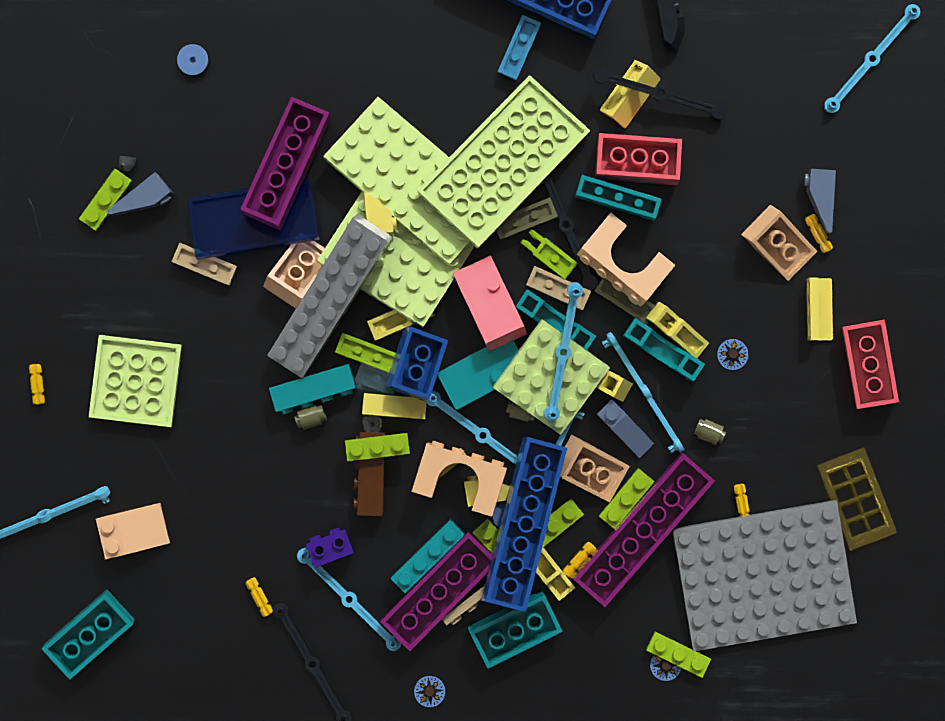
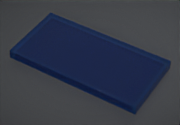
M310 179L303 181L281 230L243 215L240 209L249 189L188 198L195 257L197 260L320 240Z

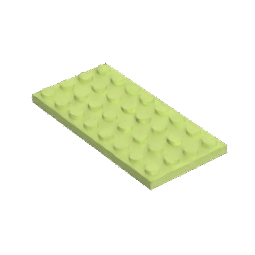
M529 75L417 190V193L478 249L589 134L590 130Z
M377 97L323 156V159L363 193H369L391 211L392 217H396V221L448 266L470 243L468 239L417 193V190L449 157L383 100Z

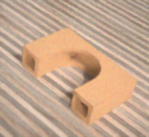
M610 213L577 255L583 263L592 266L600 277L609 280L616 290L625 293L632 303L641 307L673 269L675 264L659 252L648 266L639 273H627L619 269L612 260L611 247L627 225Z
M432 441V444L426 443L412 492L432 498L441 472L453 463H463L475 471L479 480V488L472 511L492 517L507 468L503 467L504 462L492 459L490 463L484 461V456L472 453V456L464 455V450L452 447V450L443 448V443Z

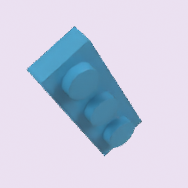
M522 15L498 69L499 74L517 81L541 26L540 22Z

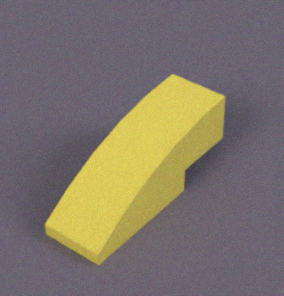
M660 302L656 304L646 317L666 336L695 358H698L709 344L690 325Z
M395 310L367 321L375 341L416 324ZM433 311L432 315L430 316V318H432V317L435 316L434 311Z
M364 393L362 414L425 419L427 403L426 400L422 401L414 397Z
M542 546L536 573L560 601L574 590L575 586Z

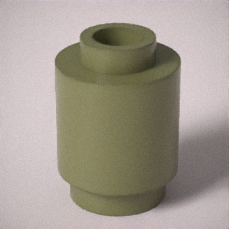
M509 400L506 413H510L509 418L526 422L529 420L534 421L535 417Z
M313 405L297 411L298 415L295 416L298 428L302 427L304 431L322 425L324 421H327L322 405Z
M700 419L694 434L699 439L716 446L717 442L722 443L726 432L723 431V426L707 419L705 421Z

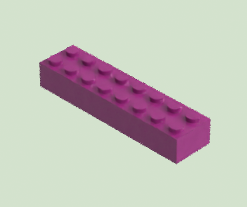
M680 453L616 529L612 531L580 570H578L573 576V580L606 607L715 480L684 453Z

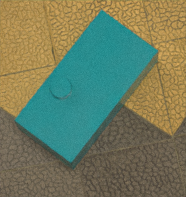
M514 341L490 352L485 347L438 372L437 375L456 410L495 390L493 388L494 384L519 351Z
M106 589L43 645L42 650L71 679L130 628L135 619Z
M543 590L530 595L526 612L506 607L468 626L469 632L487 668L563 632Z

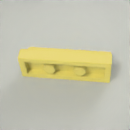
M637 60L632 63L622 77L651 87H655L660 81V77L648 65ZM617 85L600 108V111L614 119L623 128H626L649 94Z
M808 278L806 279L808 341L832 340V279Z

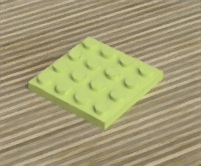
M541 319L496 381L493 388L561 435L610 367L570 339L571 356L566 360L557 406L560 416L555 421H548L544 416V410L550 403L558 360L555 349L561 344L562 333ZM562 349L560 351L561 355H565L567 353L566 349Z
M99 335L89 417L172 427L182 345Z

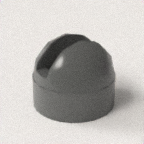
M128 156L119 157V166L122 170L131 171L134 168L136 158Z

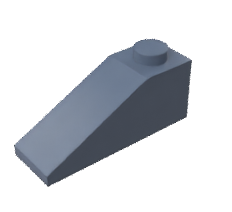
M810 169L804 175V186H807L806 192L821 226L826 234H830L833 227L836 170Z
M155 172L107 210V212L111 216L157 207L160 204L164 206L172 199L170 196L174 193Z
M612 399L596 413L639 458L654 444Z

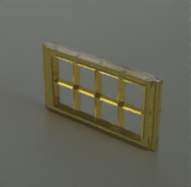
M864 448L817 465L830 501H837L842 532L850 551L897 533ZM861 461L866 474L851 479L847 466ZM843 468L847 481L833 486L829 473ZM868 478L872 491L858 496L853 483ZM849 485L854 498L839 503L835 490ZM874 495L879 507L864 513L860 500ZM856 502L860 515L846 520L841 507ZM881 512L885 525L871 530L866 517ZM863 519L867 532L852 537L848 524Z

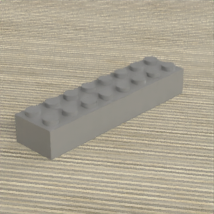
M358 214L354 216L267 356L303 378L309 372L393 237Z

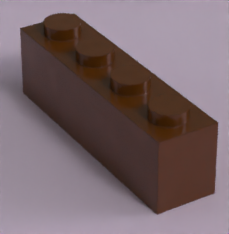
M360 432V436H356V439L386 436V432ZM385 457L355 460V469H359V475L354 480V490H358V498H354V511H357V515L383 516Z

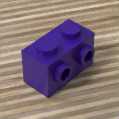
M338 527L328 531L329 536L321 538L320 535L308 539L309 543L306 544V548L314 568L354 553L345 529L340 531Z

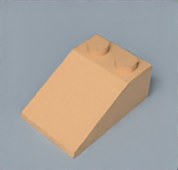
M771 205L741 234L788 281L817 252L786 216Z
M300 232L269 273L263 287L294 308H297L322 268V265L317 263V260L325 248Z
M571 435L565 445L567 451L560 477L610 502L630 466Z
M161 503L96 519L105 559L170 543Z

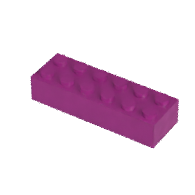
M290 98L240 210L243 215L278 230L282 229L331 121L329 112L296 98Z
M468 531L380 622L411 651L488 573L492 554Z

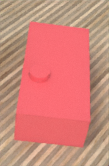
M599 133L595 179L677 186L680 180L682 139Z
M491 256L453 273L489 352L527 335L524 324Z
M885 320L842 327L856 409L899 402Z

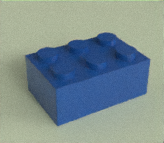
M413 327L404 328L385 388L422 401L429 400L448 340Z

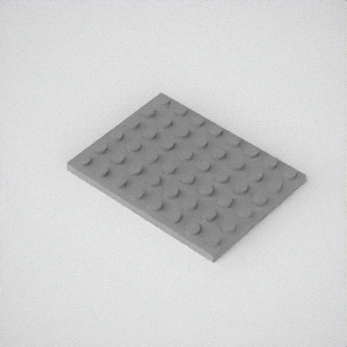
M836 500L678 527L672 530L693 651L857 623Z

